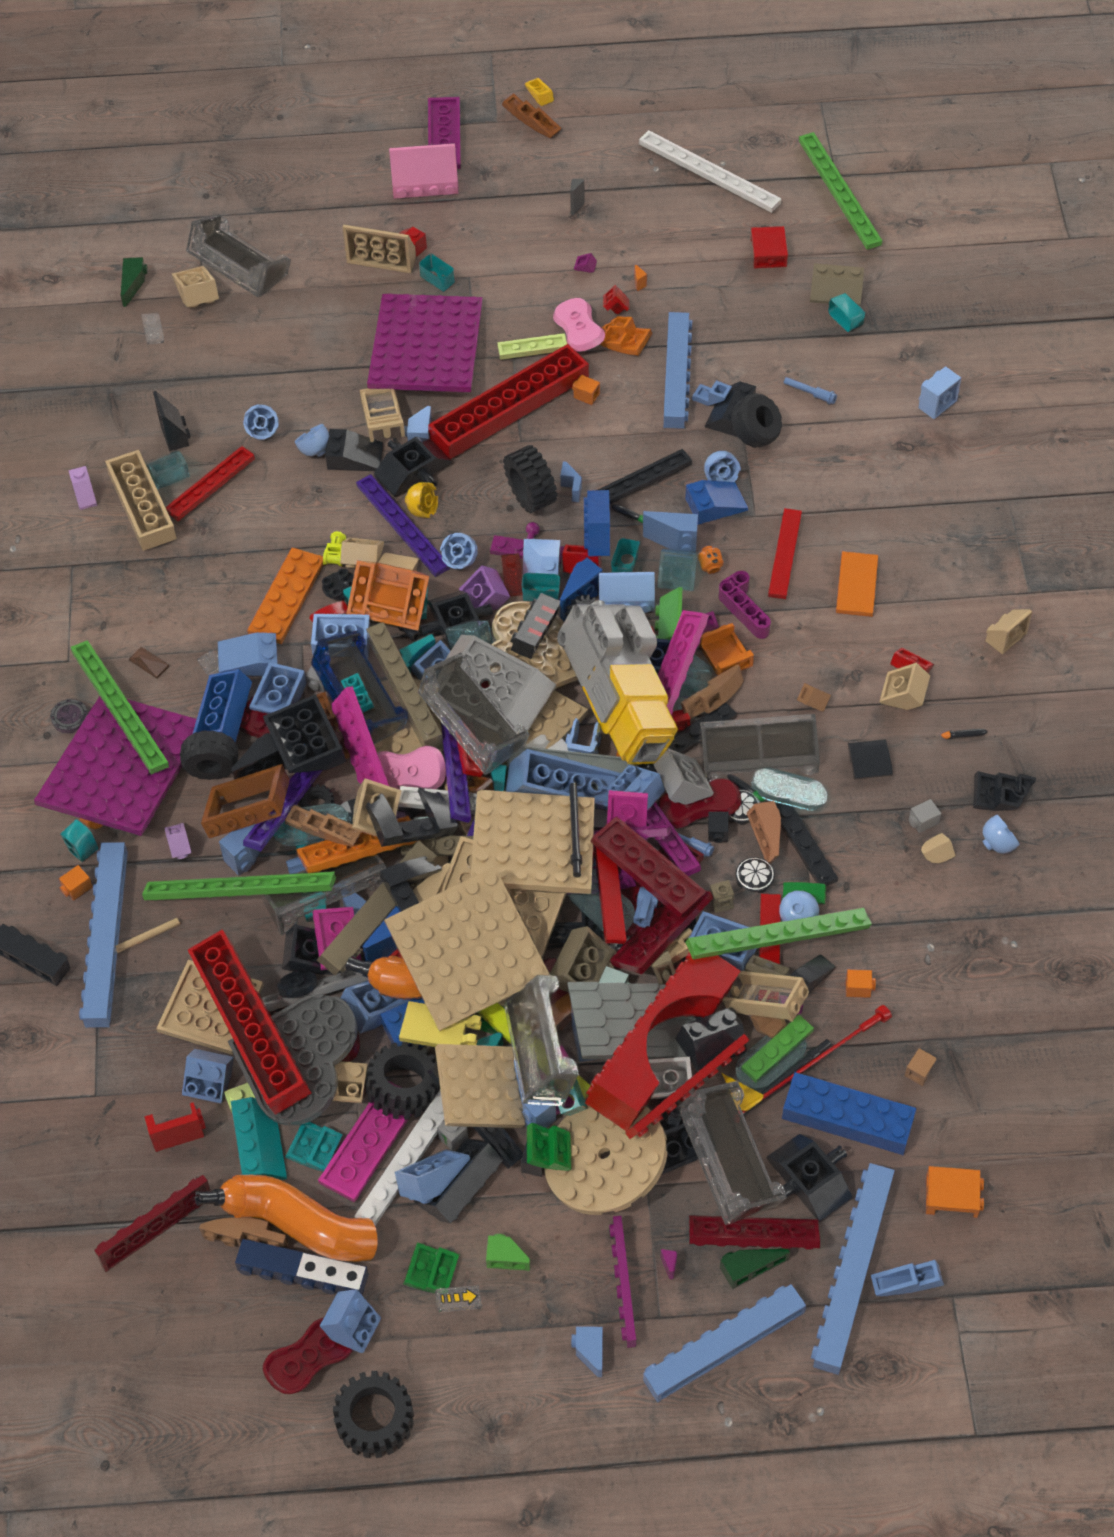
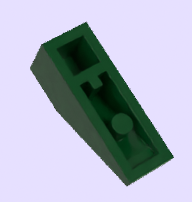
M143 257L123 258L120 293L123 307H127L145 282V274H148V265L144 264Z
M788 1249L738 1250L734 1253L731 1251L726 1253L720 1260V1269L731 1288L734 1289L788 1261L790 1251Z

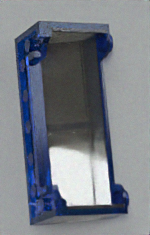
M359 631L318 640L311 665L332 702L344 690L341 680L358 673L374 705V708L362 713L373 744L402 730L407 722L408 713L403 707H395L364 653L366 641Z

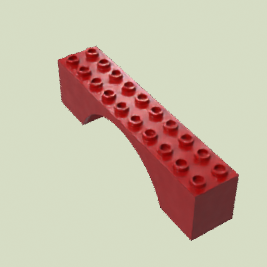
M690 952L687 954L686 960L679 964L674 976L671 975L666 982L665 988L658 992L655 997L656 1000L649 1004L644 1016H640L634 1025V1029L628 1032L622 1045H618L613 1053V1057L606 1061L601 1073H597L592 1080V1085L586 1092L589 1095L585 1102L588 1106L623 1130L627 1131L631 1128L659 1085V1081L650 1067L647 1056L646 1043L648 1033L655 1026L672 1018L682 1016L705 1017L713 1014L723 1001V998L729 993L741 972L718 955L693 960Z

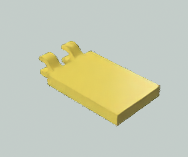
M408 1001L399 1040L436 1047L438 1044L477 1045V1035L471 1033L464 1034L466 1028L481 1029V1016H469L439 1031L426 1004Z

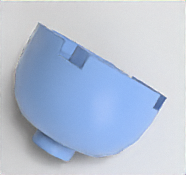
M257 404L246 411L243 425L251 437L267 439L276 433L279 426V418L271 407Z
M324 424L311 428L310 432L307 434L303 433L295 440V444L301 453L306 456L317 455L318 457L326 453L329 432Z
M727 451L712 453L708 456L704 465V472L709 481L735 482L741 470L736 457Z
M464 533L448 535L440 547L443 562L453 569H464L471 566L478 555L476 542Z
M998 815L991 817L983 827L985 840L982 842L989 851L993 849L997 853L1006 854L1015 850L1020 844Z
M793 891L782 899L779 914L783 922L819 916V905L810 893Z

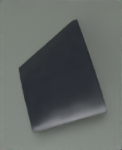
M977 771L974 775L973 808L991 811L1018 809L1024 797L1028 794L1029 789L1036 781V777L1021 773L1016 777L1000 772L992 775Z

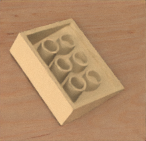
M343 225L347 263L406 273L412 272L416 261V252L409 235Z

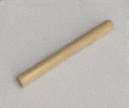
M178 918L168 921L116 945V951L120 953L179 926L180 922Z

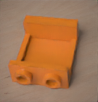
M733 623L723 625L711 632H705L700 638L699 647L717 676L735 665H739L741 671L753 666L754 655L751 650H745L734 632L735 626Z
M929 1166L926 1174V1214L935 1215L936 1210L973 1213V1217L978 1218L979 1212L984 1209V1198H980V1191L984 1189V1178H980V1170Z

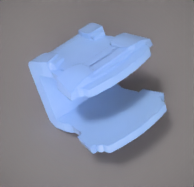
M575 718L571 734H567L565 743L567 744L568 751L599 754L597 747H599L602 738L600 723L596 722L590 746L576 744L579 734V720Z

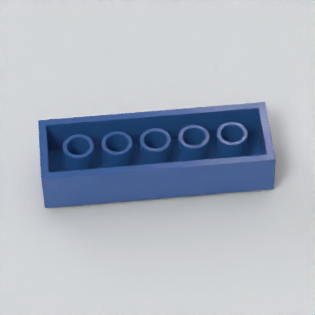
M795 1072L783 1107L782 1119L904 1155L916 1108Z

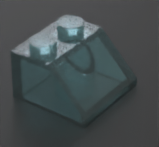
M662 549L657 588L677 589L682 587V590L694 591L698 552Z
M694 655L693 662L689 666L686 679L680 689L679 697L689 698L708 686L707 682L712 678L713 667Z

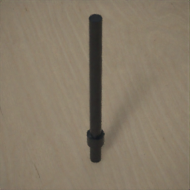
M570 783L572 840L570 863L573 866V876L578 878L581 876L583 861L580 854L577 784Z
M826 1039L816 1048L812 1047L805 1057L760 1093L762 1095L817 1058L832 1045L831 1042ZM757 1105L749 1109L747 1112L743 1113L740 1119L743 1118L746 1114H748L751 1110H753Z

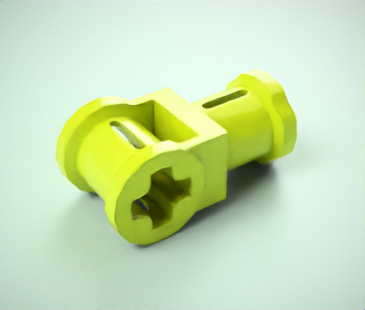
M335 531L330 535L331 543H327L324 550L323 564H338V566L342 567L343 564L340 563L342 541L346 539V535Z

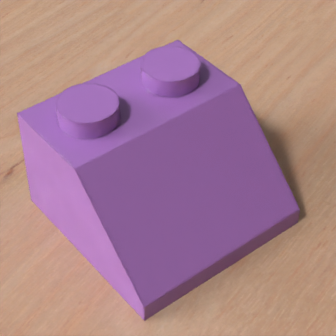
M483 565L459 588V590L467 592L474 608L490 603L492 610H496L510 598L498 571Z

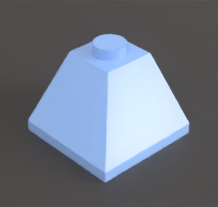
M524 539L522 575L525 573L559 575L560 540Z

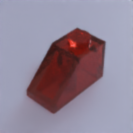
M519 553L501 555L503 582L510 597L522 596V572Z

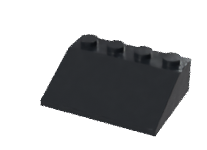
M316 694L263 716L289 773L329 770L347 762L343 749Z

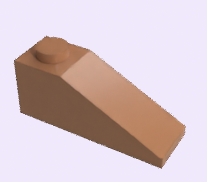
M774 801L754 804L747 811V816L764 859L770 864L779 856L781 817Z

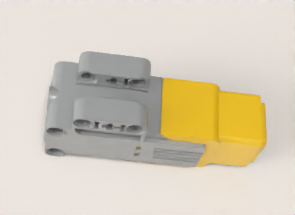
M597 600L592 604H575L558 632L557 641L564 648L603 733L610 734L621 759L626 761L627 764L656 763L672 743L678 728L667 708V693L649 659L657 646V639L640 606L624 604H605L602 600Z

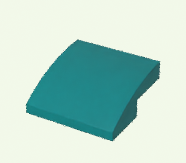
M311 1122L301 1124L285 1158L324 1172L343 1134L326 1126L322 1128Z

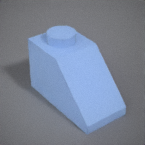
M431 406L425 407L408 419V426L404 427L405 437L408 438V441L414 437L429 439L428 424L432 420Z

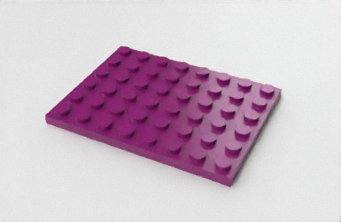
M382 294L367 388L471 392L483 297Z
M99 696L34 799L35 805L142 836L182 768L180 762L181 745L189 735L193 734L197 719L127 699L168 761V768L151 774Z

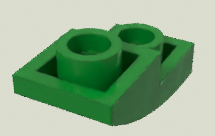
M783 882V898L793 891H805L816 899L818 905L825 904V884Z

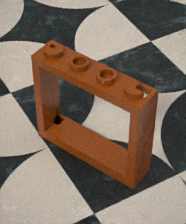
M281 764L213 786L201 821L208 838L220 836L281 816L290 781L283 765ZM270 790L269 797L266 800L220 814L222 805Z

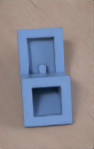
M717 380L712 388L700 384L694 392L692 400L707 406L724 401L732 386Z
M563 461L560 475L561 486L571 487L572 502H579L582 490V477L567 462Z

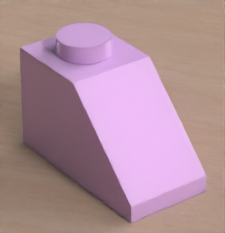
M86 466L68 470L79 509L97 506Z
M184 823L166 827L165 832L172 858L182 859L187 857L191 853Z

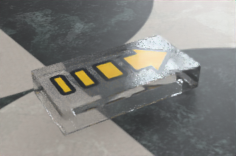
M479 1285L441 1288L435 1291L438 1312L481 1309L482 1307Z

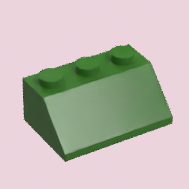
M678 587L660 597V605H656V616H659V620H655V631H659V633L655 636L658 639H672L682 613V587Z

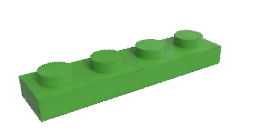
M798 1015L793 1022H790L744 1063L741 1070L757 1083L814 1031V1027Z

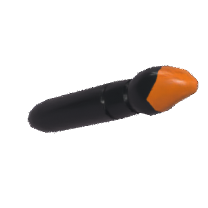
M986 729L950 730L941 734V736L945 739L985 735L988 731Z

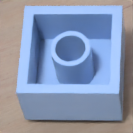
M946 366L940 371H936L933 377L925 380L921 385L918 408L933 419L938 417L957 401L961 377Z

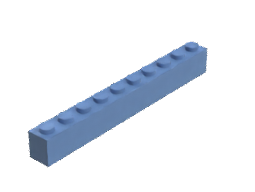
M125 842L101 843V849L97 851L99 867L95 868L97 884L93 886V895L95 896V901L91 903L93 919L89 921L91 936H88L87 946L90 949L89 954H86L85 963L88 967L87 972H84L83 981L86 985L85 990H82L81 999L84 1003L83 1008H80L79 1011L80 1020H83L85 1028L110 1027L117 962L115 946L119 943L128 855Z
M870 1163L868 1170H863L860 1181L864 1182L863 1189L858 1188L855 1201L859 1203L857 1208L853 1207L850 1220H853L852 1227H847L844 1239L848 1240L847 1246H842L839 1259H842L841 1266H836L833 1277L837 1279L835 1286L831 1285L828 1298L831 1299L830 1306L825 1305L822 1316L826 1321L824 1326H819L816 1337L820 1339L819 1346L814 1345L811 1359H814V1368L839 1375L893 1179L894 1170Z

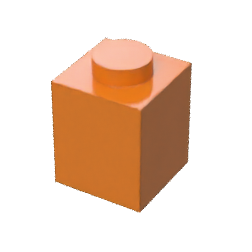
M581 375L572 386L574 398L592 405L600 394V382Z
M79 865L59 878L61 892L66 897L69 895L73 901L93 888L90 877Z
M847 969L846 997L870 998L871 991L875 990L876 979L872 978V970Z

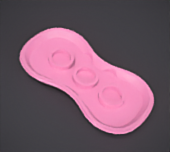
M573 298L559 304L553 314L556 324L561 326L566 332L567 344L577 352L594 348L603 342L605 338L604 330L592 319L591 305L581 298Z
M423 746L407 754H395L388 751L377 753L390 787L399 790L400 786L438 789L445 780V760L437 748Z

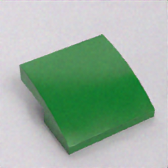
M535 1123L527 1125V1163L552 1170H571L570 1131L557 1126H552L548 1129Z
M417 1242L403 1284L419 1290L446 1295L459 1254L441 1247L435 1249Z

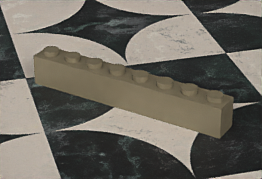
M384 622L366 628L368 642L422 747L443 748L442 734Z
M418 841L400 863L426 856V861L435 865L433 860L437 855ZM420 881L411 884L410 887L412 885L417 886ZM384 883L378 887L317 959L319 963L335 976L339 971L343 973L346 970L348 958L352 956L356 958L363 950L360 946L371 937L375 928H378L385 920L386 915L391 913L396 907Z

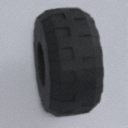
M753 393L737 401L732 410L731 423L736 436L744 444L760 448L772 443L779 437L782 428V416L778 406L775 405L772 399L763 394Z
M212 730L195 732L191 736L189 735L181 745L180 762L182 768L198 779L212 780L227 777L232 773L231 768L238 761L237 744L230 736L222 732Z

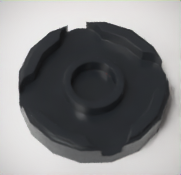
M299 970L283 976L280 979L281 983L277 984L279 994L284 998H298L312 992L317 987L318 981L315 973L311 971L303 973Z

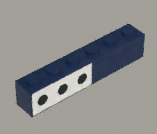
M242 1239L235 1260L237 1271L243 1275L251 1276L255 1274L265 1280L277 1279L286 1285L299 1284L308 1290L317 1288L327 1294L357 1289L363 1296L369 1275L367 1266Z

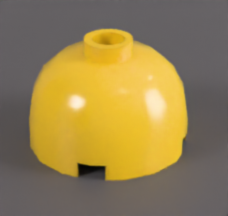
M417 483L408 490L405 496V503L412 515L420 518H431L430 515L436 513L438 496H435L434 490H436V487L433 483Z

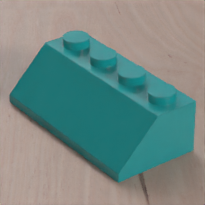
M254 1097L231 1101L242 1175H263L279 1180L287 1179L278 1123L271 1120L263 1112Z

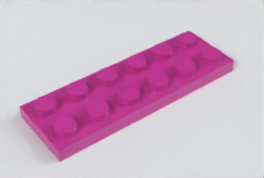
M682 611L658 672V677L668 696L667 708L671 715L674 704L679 697L682 684L686 679L689 666L693 662L696 648L700 644L703 630L707 626L709 616L705 613Z
M353 686L346 687L331 705L332 712L338 721V728L342 732L345 747L350 754L351 764L355 768L357 780L360 785L364 778L389 786Z
M388 1081V1082L391 1083L392 1085H394V1086H396V1087H399L398 1085H396V1084H394V1083ZM369 1102L318 1179L319 1184L355 1203L409 1119L404 1120V1115H399L398 1119H393V1114L391 1113L385 1116L382 1114V1108L377 1111L374 1109V1102L371 1104Z

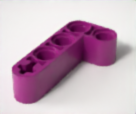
M743 570L737 571L720 582L718 598L755 637L765 639L770 634L771 620L745 594L749 590V574Z

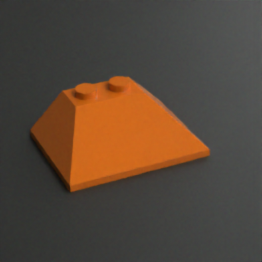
M357 560L346 614L369 615L370 620L418 631L430 576L414 570L383 563Z

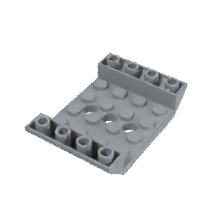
M461 635L423 692L422 697L437 706L441 703L498 734L500 740L505 743L519 746L557 685L535 667L474 635ZM495 665L501 667L497 673L491 672L492 667ZM484 681L491 682L488 688L484 689L481 687ZM478 696L481 698L479 703H471L473 697Z

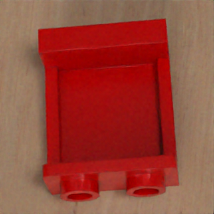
M784 226L751 228L750 240L753 247L754 269L787 267L788 251Z
M194 1102L190 1103L191 1114L157 1125L153 1114L144 1116L155 1152L204 1137L203 1129H206L200 1108L196 1109Z

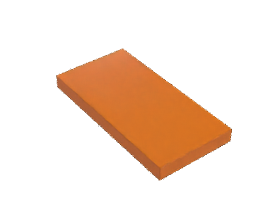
M842 551L836 613L873 617L878 555Z

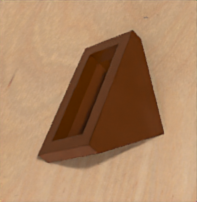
M140 647L129 658L130 662L156 679L169 667V664L143 647Z
M473 776L467 781L468 792L477 793L480 790L494 791L491 778Z

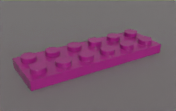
M460 97L428 98V145L455 144L457 169H461Z

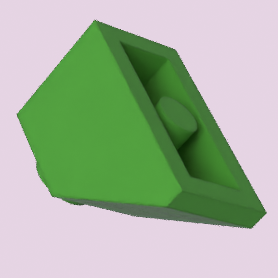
M504 1234L488 1235L487 1268L530 1271V1259L510 1237H506Z

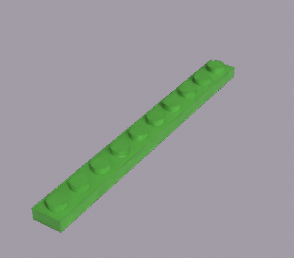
M812 132L799 136V143L866 250L881 246L882 239L815 133Z
M88 640L71 646L72 654L149 772L153 774L168 768V761Z
M334 872L154 881L147 882L142 896L144 901H156L164 899L332 891L336 876Z
M859 908L691 937L685 943L694 960L869 929L872 923L865 909Z

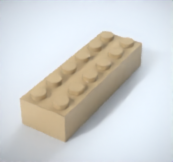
M136 450L105 461L110 479L142 550L144 551L176 540L174 525L140 451Z

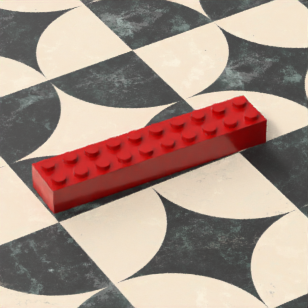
M566 344L428 424L429 439L449 459H452L568 391L581 375L589 377V364L569 344Z
M223 929L188 949L202 980L266 1104L276 1115L310 1095L311 1091L231 940Z

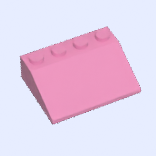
M455 144L389 148L394 199L459 194Z

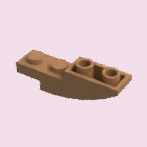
M735 665L707 682L708 686L680 702L683 713H688L691 720L704 711L708 714L729 700L744 682L740 666Z
M222 1218L202 1223L199 1227L203 1238L212 1242L215 1240L222 1241L229 1247H240L242 1239L286 1248L288 1245L286 1235L271 1231L269 1222L260 1219Z

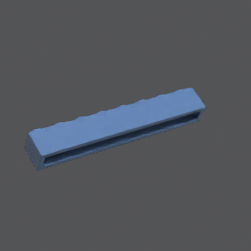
M669 312L663 428L684 429L685 421L688 422L689 411H685V408H689V398H686V395H689L690 384H686V382H690V371H687V369H690L691 358H687V356H691V345H688V343H691L692 333H688V330H692V320H689V313Z
M792 1284L787 1287L781 1286L775 1290L774 1295L758 1300L756 1306L751 1309L745 1308L741 1310L736 1318L732 1320L726 1319L719 1325V1328L714 1331H706L701 1335V1339L696 1342H688L682 1347L683 1350L676 1354L674 1352L668 1354L663 1359L664 1361L658 1365L654 1363L648 1366L643 1373V1381L658 1403L804 1314L806 1304Z

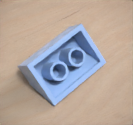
M654 572L599 573V600L604 601L605 604L640 606L644 613L654 612Z
M314 614L311 637L313 657L369 658L370 644L366 628L370 627V616L361 614Z

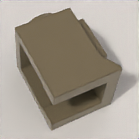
M729 880L710 885V892L713 895L711 903L714 912L718 913L734 909V892Z

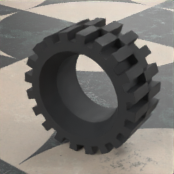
M527 445L504 456L503 468L506 471L507 482L511 486V491L513 495L515 494L516 500L520 502L521 507L525 508L526 512L533 513L557 501L558 493L555 491L557 487L554 484L555 480L551 475V469L547 467L546 460H543L542 454L538 452L536 447Z
M397 1042L391 1043L390 1049L387 1046L382 1047L381 1053L376 1051L373 1059L371 1058L369 1061L366 1080L368 1100L370 1104L374 1102V1109L377 1111L382 1108L383 1115L393 1114V1119H398L399 1115H404V1120L410 1119L411 1114H414L415 1118L420 1117L421 1111H426L439 1091L438 1084L428 1074V1071L437 1064V1062L435 1063L436 1057L433 1054L428 1056L426 1048H423L421 1051L418 1050L419 1045L414 1043L412 1047L407 1046L408 1042H402V1046H397ZM405 1069L417 1073L421 1076L422 1081L411 1088H400L389 1083L384 1075L392 1070Z
M371 1371V1376L366 1377V1373L362 1372L359 1373V1380L356 1381L354 1376L349 1379L350 1385L348 1387L343 1384L340 1388L341 1396L336 1395V1406H333L334 1422L340 1439L343 1440L347 1448H352L353 1453L359 1455L361 1451L365 1458H370V1454L375 1453L376 1458H381V1452L387 1451V1454L390 1455L394 1453V1446H397L398 1449L403 1446V1438L408 1440L410 1436L409 1429H413L414 1424L413 1407L404 1384L401 1386L399 1379L395 1376L391 1380L389 1373L383 1372L382 1377L378 1376V1371ZM372 1394L387 1397L395 1407L394 1416L387 1426L377 1431H366L356 1426L352 1421V1412L360 1399Z

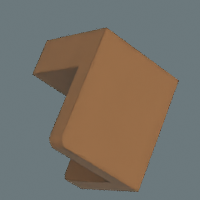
M804 683L797 700L823 712L831 695Z
M757 1015L750 1017L756 1031L770 1038H774L787 1026L784 1019Z
M919 1048L908 1064L905 1076L923 1086L929 1071L936 1062V1058Z

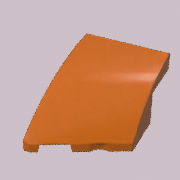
M617 316L610 323L602 327L605 332V338L599 345L620 353L639 356L652 336L651 329L636 328L632 317Z

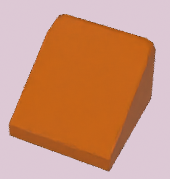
M635 265L634 278L636 290L639 291L647 286V274L639 266Z

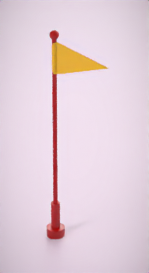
M885 1005L879 1006L875 1009L876 1014L860 1024L857 1030L796 1071V1073L801 1074L861 1031L865 1032L879 1021L887 1022L892 1018L891 1012ZM722 1073L739 1109V1112L736 1111L732 1114L733 1119H740L743 1113L791 1081L794 1073L763 1095Z

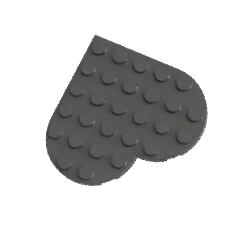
M324 994L310 995L271 1016L311 1091L310 1095L276 1115L266 1104L233 1038L228 1041L260 1108L271 1120L279 1124L294 1126L310 1122L320 1116L335 1097L338 1086L335 1065L348 1055L357 1037V1021L353 1011L345 1001L336 996H325Z

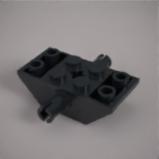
M414 437L404 444H401L396 438H392L393 441L390 439L387 445L392 451L386 454L374 472V476L394 497L421 481L433 483L436 487L438 482L431 475L452 463L447 455L431 439Z
M463 590L427 601L435 621L420 625L423 636L438 631L441 633L450 651L461 635H474L485 641L479 618L493 614L490 603L474 608L467 592Z
M798 1134L766 1157L786 1182L783 1186L772 1192L775 1200L778 1198L777 1202L781 1204L782 1201L792 1194H796L814 1217L818 1219V1222H821L853 1199L841 1172L835 1166L836 1163L847 1157L846 1151H841L843 1147L839 1145L826 1155L814 1140Z

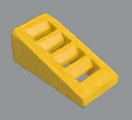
M536 78L525 83V87L540 106L554 101L552 90L541 79Z

